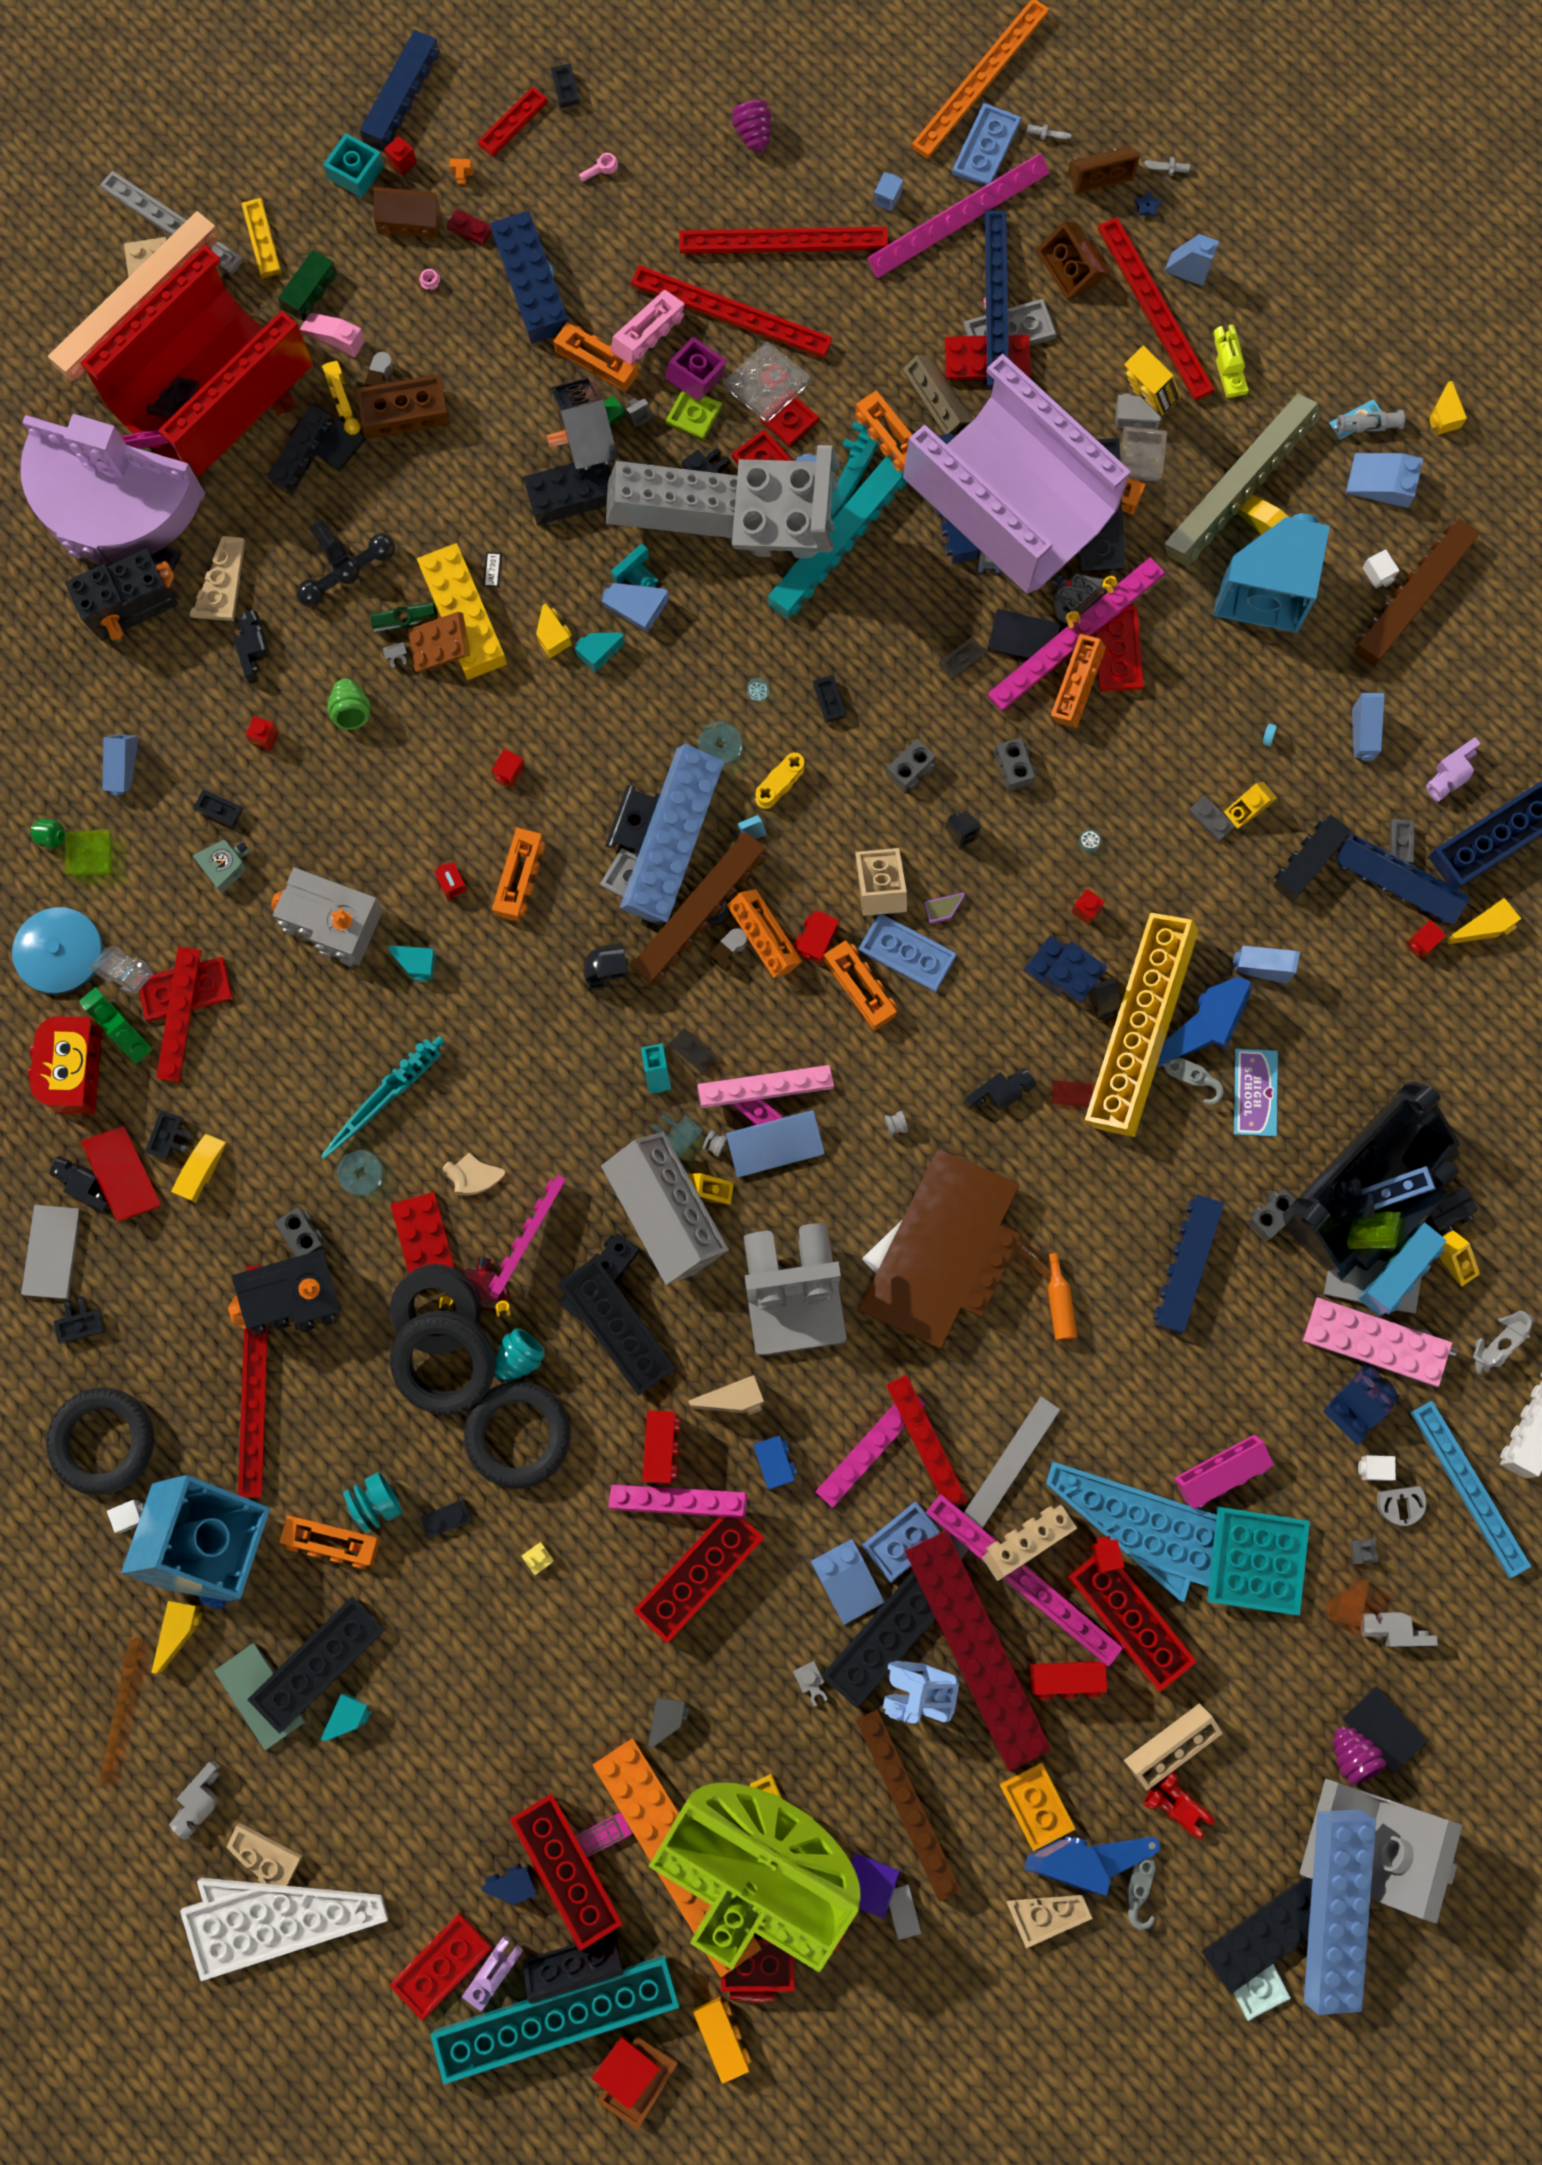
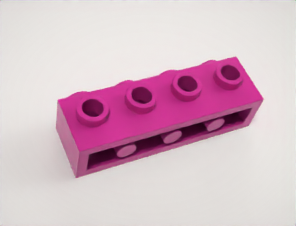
M1254 1434L1178 1475L1174 1479L1184 1501L1192 1509L1204 1506L1207 1501L1226 1494L1231 1488L1243 1485L1255 1475L1265 1473L1274 1464L1264 1442Z

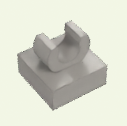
M404 642L383 648L385 659L390 658V665L392 667H395L394 659L396 657L402 659L403 665L406 664L404 654L407 653Z

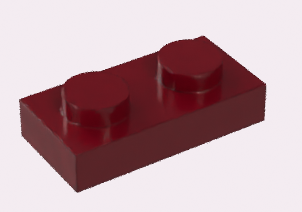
M458 209L455 210L446 225L447 230L482 247L485 246L492 234L490 224Z

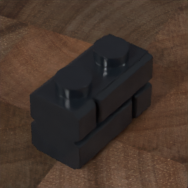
M1463 1187L1448 1195L1425 1221L1436 1232L1440 1231L1443 1235L1454 1229L1452 1224L1458 1221L1464 1224L1474 1219L1472 1214L1476 1213L1478 1208L1471 1199L1467 1189Z

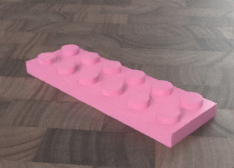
M1318 1297L1316 1298L1302 1341L1435 1387H1439L1452 1342Z

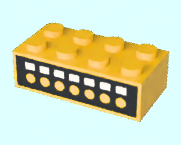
M1144 345L1124 364L1127 370L1125 374L1131 383L1132 391L1136 396L1144 397V400L1156 413L1159 412L1163 416L1181 398L1173 374Z

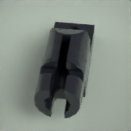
M255 610L244 612L238 616L240 635L233 637L244 676L249 684L257 682L256 673H259L255 661L267 657L269 651L267 639L261 627L260 617Z
M1025 1068L1008 1076V1079L1000 1072L968 1095L963 1103L968 1109L973 1106L978 1108L987 1101L985 1099L987 1097L997 1110L1005 1109L1022 1097L1020 1089L1027 1093L1037 1083Z
M58 1156L54 1160L49 1174L65 1185L63 1192L109 1214L111 1208L107 1203L106 1197L96 1193L100 1184L94 1171L79 1164H73L68 1159Z

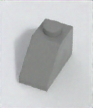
M1133 394L1118 395L1115 411V428L1157 431L1160 416L1140 396H1134Z

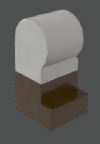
M379 352L375 354L364 383L365 387L388 383V376L394 371V366L388 353Z
M738 928L731 930L709 953L710 960L725 973L732 967L730 959L747 946V936L744 931Z

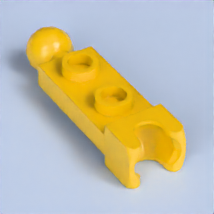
M338 361L324 364L322 368L333 399L337 398L339 402L335 404L340 417L344 416L345 418L344 429L348 434H357L361 425L353 417L342 385L345 382Z

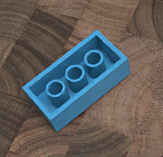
M1423 1223L1392 1255L1357 1299L1378 1316L1384 1313L1389 1314L1391 1311L1394 1312L1402 1303L1400 1298L1406 1293L1409 1294L1417 1283L1414 1280L1423 1276L1430 1269L1431 1266L1428 1263H1431L1443 1253L1445 1248L1442 1246L1447 1240L1426 1223Z

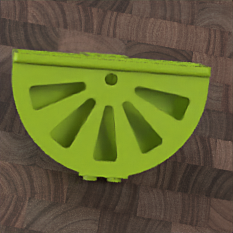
M713 1783L695 1790L685 1802L648 1866L710 1904L690 1944L730 1969L734 1968L751 1938L756 1933L820 1973L860 1907V1886L856 1872L837 1842L813 1820V1817L779 1796L742 1784Z

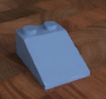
M1355 453L1346 493L1408 508L1415 497L1423 458L1403 453Z
M852 1539L810 1561L843 1625L884 1603Z

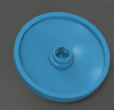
M63 907L45 909L31 916L18 930L12 947L13 963L21 979L33 989L49 995L68 994L85 986L97 973L103 957L102 938L96 926L82 913Z

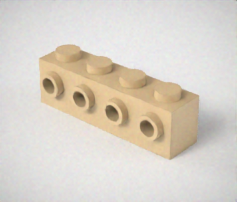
M1051 1505L1040 1513L1042 1517L1037 1521L1034 1517L1022 1524L1023 1530L1018 1532L1014 1529L1004 1536L1005 1542L1000 1544L996 1541L986 1548L988 1553L982 1556L997 1581L1077 1529L1062 1505L1055 1509Z
M1199 1703L1127 1757L1124 1762L1147 1791L1223 1733L1214 1718Z

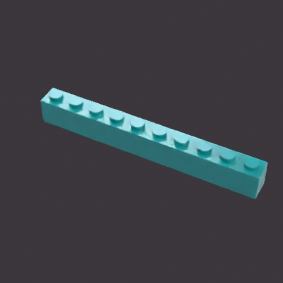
M898 442V443H897V448H898L899 451H900V447H901L902 445ZM889 456L885 457L832 520L835 525V531L829 533V536L833 543V551L819 552L811 558H800L768 595V605L786 619L800 611L803 601L812 597L815 587L827 579L830 569L832 567L836 568L842 560L841 556L845 552L851 551L858 536L862 537L866 533L869 523L872 520L876 521L882 512L881 509L885 505L888 506L893 501L896 491L898 489L902 490L907 484V481L903 478L904 474L894 468Z

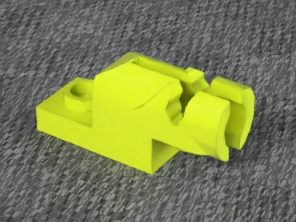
M1229 324V331L1224 334L1222 326L1215 329L1213 333L1218 353L1216 364L1226 398L1248 393L1243 373L1245 363L1233 324Z

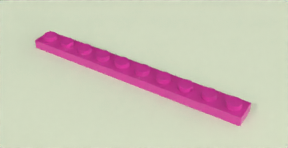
M1042 154L1035 155L869 256L867 259L875 277H881L981 216L985 211H989L1048 175L1049 170Z
M1151 557L1148 558L1123 579L1118 586H1115L1112 594L1107 593L1079 616L1081 623L1073 622V628L1066 627L991 690L987 697L1003 712L1074 652L1080 634L1092 637L1161 579L1165 572Z
M940 1494L925 1513L985 1563L982 1556L988 1553L986 1548L996 1542V1540ZM1024 1564L1003 1577L1006 1582L1098 1660L1105 1662L1107 1667L1110 1666L1123 1649Z

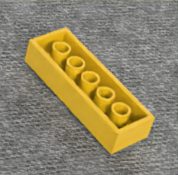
M457 543L417 558L420 570L440 617L442 618L455 612L463 613L470 656L458 660L466 679H472L507 665L502 648Z

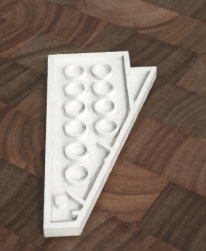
M200 1878L197 1881L203 1902L184 1907L180 1910L200 1981L388 1921L382 1895Z

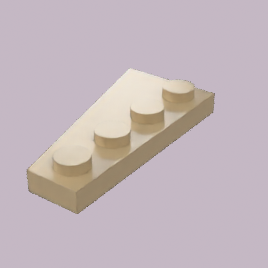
M222 536L213 557L211 569L205 576V583L202 590H199L196 597L197 602L189 614L191 618L234 621L246 542L244 538Z

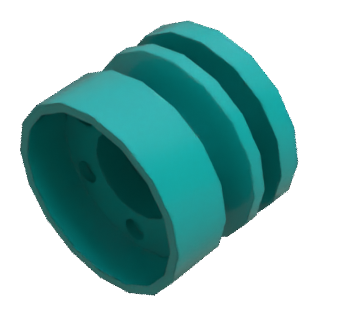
M379 1471L365 1479L366 1491L358 1484L354 1485L355 1494L350 1489L343 1491L350 1515L366 1534L373 1531L371 1522L376 1528L381 1527L380 1514L387 1521H391L403 1514L393 1490Z

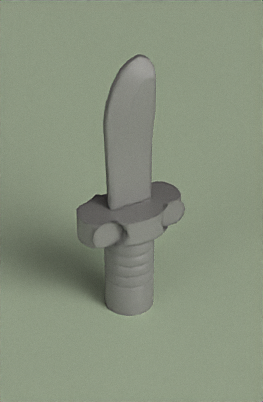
M1028 124L1026 133L1040 135L1041 140H1045L1046 135L1060 139L1072 137L1070 133L1048 130L1047 124H1044L1043 127Z
M1173 157L1170 158L1169 163L1149 160L1144 162V165L1150 169L1168 170V176H1173L1174 171L1189 173L1190 164L1175 163V158Z

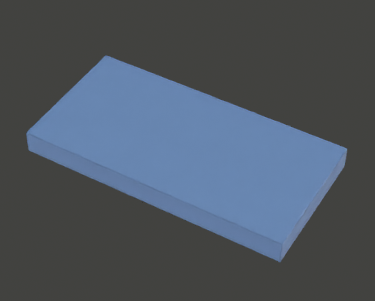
M983 103L952 169L951 175L982 187L994 181L1022 117Z
M884 914L877 915L858 949V952L934 993L937 992L957 956V953Z
M813 1110L726 1133L737 1177L824 1154Z

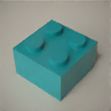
M345 133L323 164L328 180L363 198L384 168V163L380 151Z

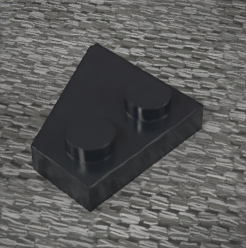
M176 377L170 383V386L159 394L160 398L152 406L149 404L146 407L147 413L170 419L197 393L199 388L198 382Z

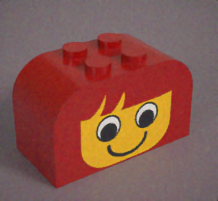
M51 1017L43 1021L35 1032L34 1044L30 1047L32 1066L28 1069L30 1089L33 1096L39 1102L57 1113L95 1115L103 1029L91 1017Z

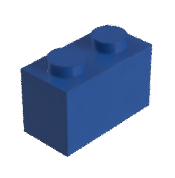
M780 1436L753 1444L768 1490L794 1482L793 1476L797 1475L794 1463L788 1462L786 1454L790 1453L786 1439L781 1441Z

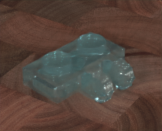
M663 1114L661 1116L663 1122L673 1128L671 1133L667 1135L656 1124L653 1125L652 1129L656 1133H665L679 1159L699 1137L703 1129L688 1116H685L677 1125L669 1116Z

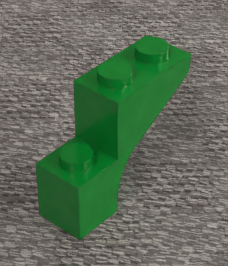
M97 987L79 1001L85 1011L135 1064L153 1050Z

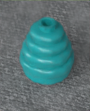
M522 1329L513 1330L512 1333L504 1336L502 1344L499 1346V1353L495 1357L494 1377L499 1382L504 1383V1381L513 1382L515 1379L522 1378L523 1375L530 1374L532 1370L539 1368L541 1365V1360L545 1356L544 1348L528 1332Z

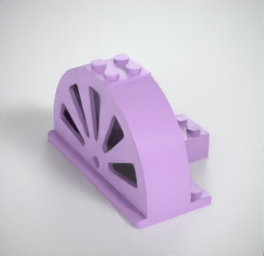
M76 414L72 415L68 428L27 415L24 417L22 423L29 433L21 458V481L25 496L32 510L44 526L66 548L68 554L74 558L81 559V557H84L97 565H101V563L109 565L145 548L151 554H154L173 542L184 531L192 520L200 500L204 498L205 492L188 463L127 446L113 425Z

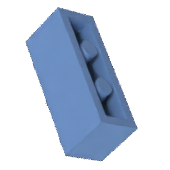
M1426 1166L1362 1189V1195L1373 1194L1376 1211L1435 1190L1436 1187Z

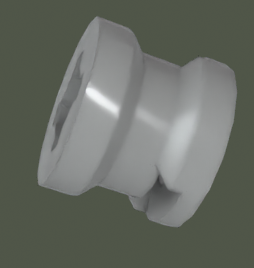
M902 1111L897 1112L893 1116H884L890 1137H893L895 1133L908 1132Z
M710 1130L702 1150L713 1152L714 1156L719 1157L727 1142V1136H719L715 1131Z

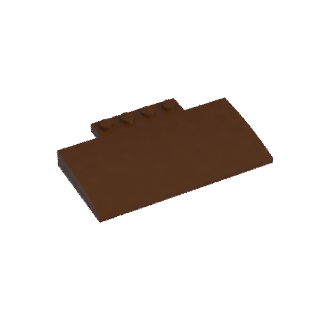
M937 1149L858 1311L942 1350L961 1309L982 1318L1014 1252L1021 1234L1002 1226V1223L1019 1190L1020 1184Z

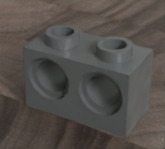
M1017 738L996 745L994 753L1008 792L1032 785L1037 772L1034 764H1030L1028 759L1030 752L1027 744H1023L1022 739ZM1015 751L1019 756L1011 757L1008 755V752ZM1022 771L1026 776L1018 777L1015 775V772Z
M916 739L887 767L886 776L905 793L909 788L912 790L920 782L919 778L924 773L928 775L936 766L934 764L936 755L919 739ZM921 756L926 761L918 763L915 761V758ZM902 771H907L910 774V776L904 778L901 777L899 773Z
M1285 1188L1280 1193L1275 1190L1266 1198L1268 1203L1263 1208L1261 1205H1258L1250 1213L1252 1218L1247 1221L1266 1242L1285 1226L1283 1220V1213L1285 1211L1278 1209L1277 1202H1285L1288 1209L1295 1201ZM1261 1216H1267L1270 1219V1226H1264L1261 1223Z
M298 1207L275 1221L276 1226L296 1257L325 1249L322 1243L325 1241V1238L319 1229H313L310 1224L313 1222L307 1210L303 1212ZM300 1219L301 1226L296 1230H292V1222ZM307 1238H312V1246L308 1249H304V1240Z

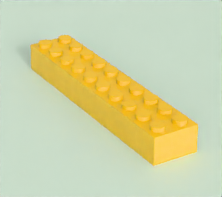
M1150 913L1085 1118V1121L1094 1129L1135 1137L1199 929L1191 919Z

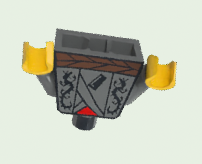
M1076 573L1067 580L1061 574H1058L1051 582L1058 589L1055 593L1053 604L1056 617L1068 623L1069 628L1074 627L1073 622L1081 623L1079 616L1105 595L1104 590H1107L1109 594L1114 592L1112 586H1118L1115 577L1109 576L1105 579L1081 576Z

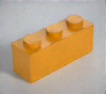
M720 1996L694 2008L693 2013L721 2083H726L749 2072L748 2064L752 2063L747 2048L742 2050L739 2042L742 2036L737 2024L732 2025L730 2016L733 2014L728 2001L723 2002Z

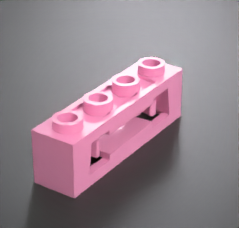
M662 291L613 336L611 351L630 365L637 359L640 360L645 351L650 347L653 348L658 339L666 336L675 324H679L684 317V303L668 291Z

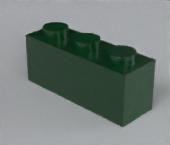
M312 249L278 297L281 308L303 321L312 312L316 301L323 297L329 283L335 280L337 270L334 261Z

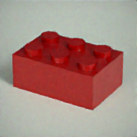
M647 1410L642 1482L672 1485L673 1480H677L678 1466L674 1465V1456H679V1442L675 1441L676 1433H680L681 1419L677 1417L676 1412Z
M1105 1662L1029 1664L1030 1693L1036 1695L1039 1699H1053V1694H1060V1697L1077 1698V1693H1084V1696L1101 1697V1692H1107Z
M766 1939L757 1940L762 1950L721 1977V1992L794 1991V1957Z

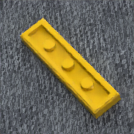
M262 198L241 203L261 278L264 279L282 274Z

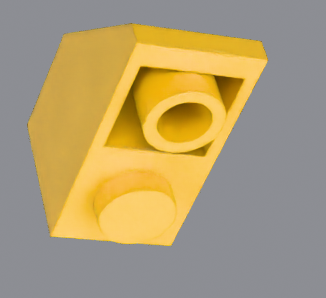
M544 604L542 605L536 635L543 650L549 658H552L571 646L570 637L572 634L566 625L562 626L558 621L560 617L554 608L550 610L548 605Z
M1259 782L1227 808L1224 813L1238 829L1264 811L1277 797L1264 782Z

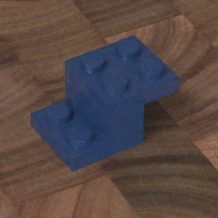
M1050 935L1023 972L1058 997L1065 992L1081 1004L1108 967L1071 941L1066 947Z
M1365 1363L1356 1375L1334 1394L1323 1412L1358 1445L1364 1440L1369 1430L1389 1414L1400 1396L1392 1385L1387 1384L1380 1377L1376 1369Z

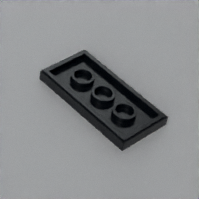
M615 1931L608 1933L581 1951L573 1944L523 1960L529 2004L624 1975L618 1938Z

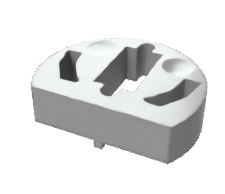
M1420 1486L1379 1491L1377 1507L1382 1517L1388 1522L1401 1526L1411 1525L1417 1522L1424 1514L1426 1497ZM1400 1494L1401 1498H1405L1408 1518L1405 1519V1523L1399 1516L1397 1499H1400ZM1412 1494H1414L1417 1497L1421 1507H1419L1418 1502L1411 1496ZM1390 1497V1499L1388 1500V1502H1387V1504H1386V1512H1384L1385 1503H1386V1501H1387V1498Z

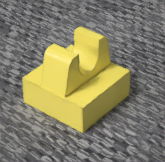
M542 1542L522 1555V1558L534 1575H537L554 1562V1559Z

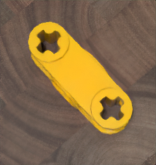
M790 753L758 786L755 793L758 807L761 809L773 807L803 774L804 758L801 754Z

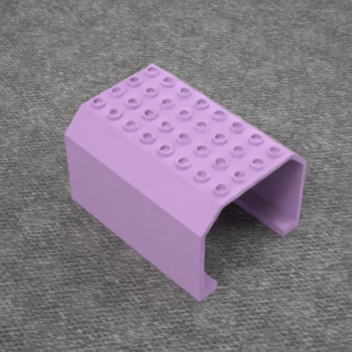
M1002 354L987 367L986 372L995 380L991 398L976 419L946 445L926 425H923L909 438L903 478L1028 594L1040 589L1100 533L1117 511L1131 471Z

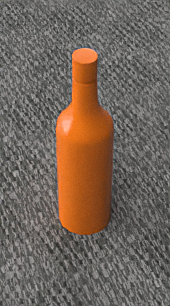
M1058 1253L1049 1254L1052 1277L1047 1290L1055 1340L1074 1339L1078 1337L1070 1285L1062 1276Z

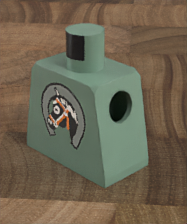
M222 840L194 854L193 857L222 894L246 871L247 868L240 859L251 851L243 841L234 848H231L226 840Z

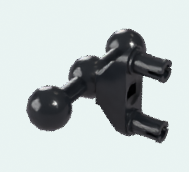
M317 521L309 526V529L319 543V551L329 565L332 566V572L318 581L305 580L301 582L297 587L296 597L303 606H318L323 600L325 591L339 582L342 584L353 583L358 578L360 569L375 559L379 561L390 559L395 552L394 540L385 533H378L370 539L366 550L351 558L348 557L349 555L340 539L332 535L324 521Z

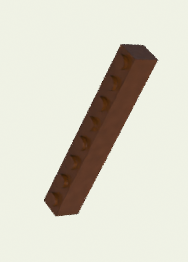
M1459 518L1455 524L1450 523L1443 532L1445 537L1442 540L1438 538L1430 548L1433 552L1430 555L1425 554L1418 563L1421 567L1417 571L1414 569L1405 579L1408 582L1405 587L1399 586L1393 594L1395 599L1392 603L1386 602L1380 610L1383 613L1378 619L1375 616L1368 625L1370 629L1368 633H1362L1356 640L1355 644L1358 646L1354 653L1373 667L1378 664L1480 535L1479 531Z
M745 831L630 965L632 970L652 986L655 983H661L667 975L665 973L670 966L674 967L681 959L679 955L684 949L688 950L695 942V936L699 932L703 933L710 924L708 922L713 915L716 917L724 908L723 903L727 899L731 900L738 892L737 887L741 882L746 883L749 880L753 868L756 865L759 867L767 857L765 855L767 853L766 848Z
M875 1709L856 1718V1722L939 1902L961 1892L878 1710Z

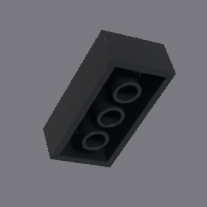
M574 463L524 476L523 480L536 525L539 526L606 507L607 483L611 475L609 465L598 463L592 465L593 467L590 469L580 470L575 468Z

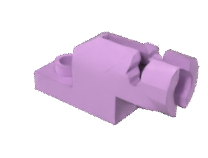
M1476 737L1443 759L1435 768L1438 773L1428 782L1426 789L1436 802L1469 781L1474 769L1468 760L1477 754L1476 749L1481 744Z
M503 1936L462 1996L479 2011L483 2010L523 1951L517 1944L511 1954L507 1956L504 1950L511 1939Z

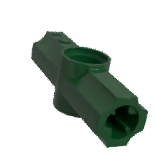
M428 602L408 607L399 606L393 610L372 613L370 621L374 633L428 623L438 619V612L435 602ZM407 612L408 620L402 623L400 616L402 613Z

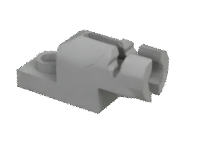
M1373 1613L1359 1615V1627L1362 1637L1383 1639L1384 1637V1646L1438 1645L1437 1636L1429 1635V1631H1414L1415 1636H1413L1412 1619L1404 1613H1379L1377 1615L1378 1620H1376V1616Z
M215 1760L210 1761L176 1799L184 1808L181 1806L169 1826L184 1840L188 1839L196 1828L193 1823L201 1824L217 1804L218 1797L206 1786V1784L211 1785L219 1776L217 1771L222 1766Z

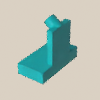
M642 543L610 571L614 583L620 584L626 579L631 585L656 588V584L659 582L658 579L642 565L649 558L648 549Z

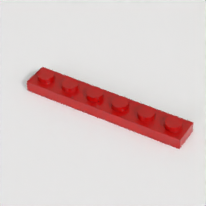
M179 946L177 949L157 1079L181 1082L202 953L199 949Z
M905 1374L885 1384L938 1495L944 1496L955 1507L967 1502L968 1500L908 1376Z

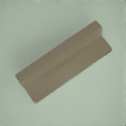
M916 355L903 368L944 434L952 433L953 435L962 425H969L972 422V419L930 356Z

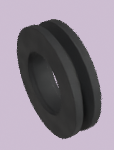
M429 1264L416 1268L399 1283L391 1298L390 1315L397 1333L405 1324L417 1317L414 1308L415 1297L420 1291L428 1288L439 1289L448 1294L456 1305L457 1314L467 1317L477 1325L480 1319L481 1304L475 1286L463 1273L442 1264ZM431 1334L420 1339L414 1348L429 1354H442L457 1349L462 1343L449 1335Z

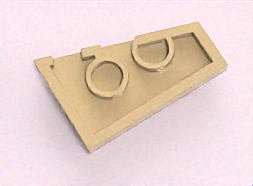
M241 1823L236 1826L227 1845L232 1854L246 1868H250L261 1884L288 1886L302 1858V1855Z
M1082 1895L1006 1901L1026 1948L1092 1919Z

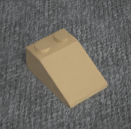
M899 848L855 852L863 916L907 912V891Z
M753 1375L689 1400V1404L692 1409L734 1413L748 1412V1415L761 1411L764 1400Z

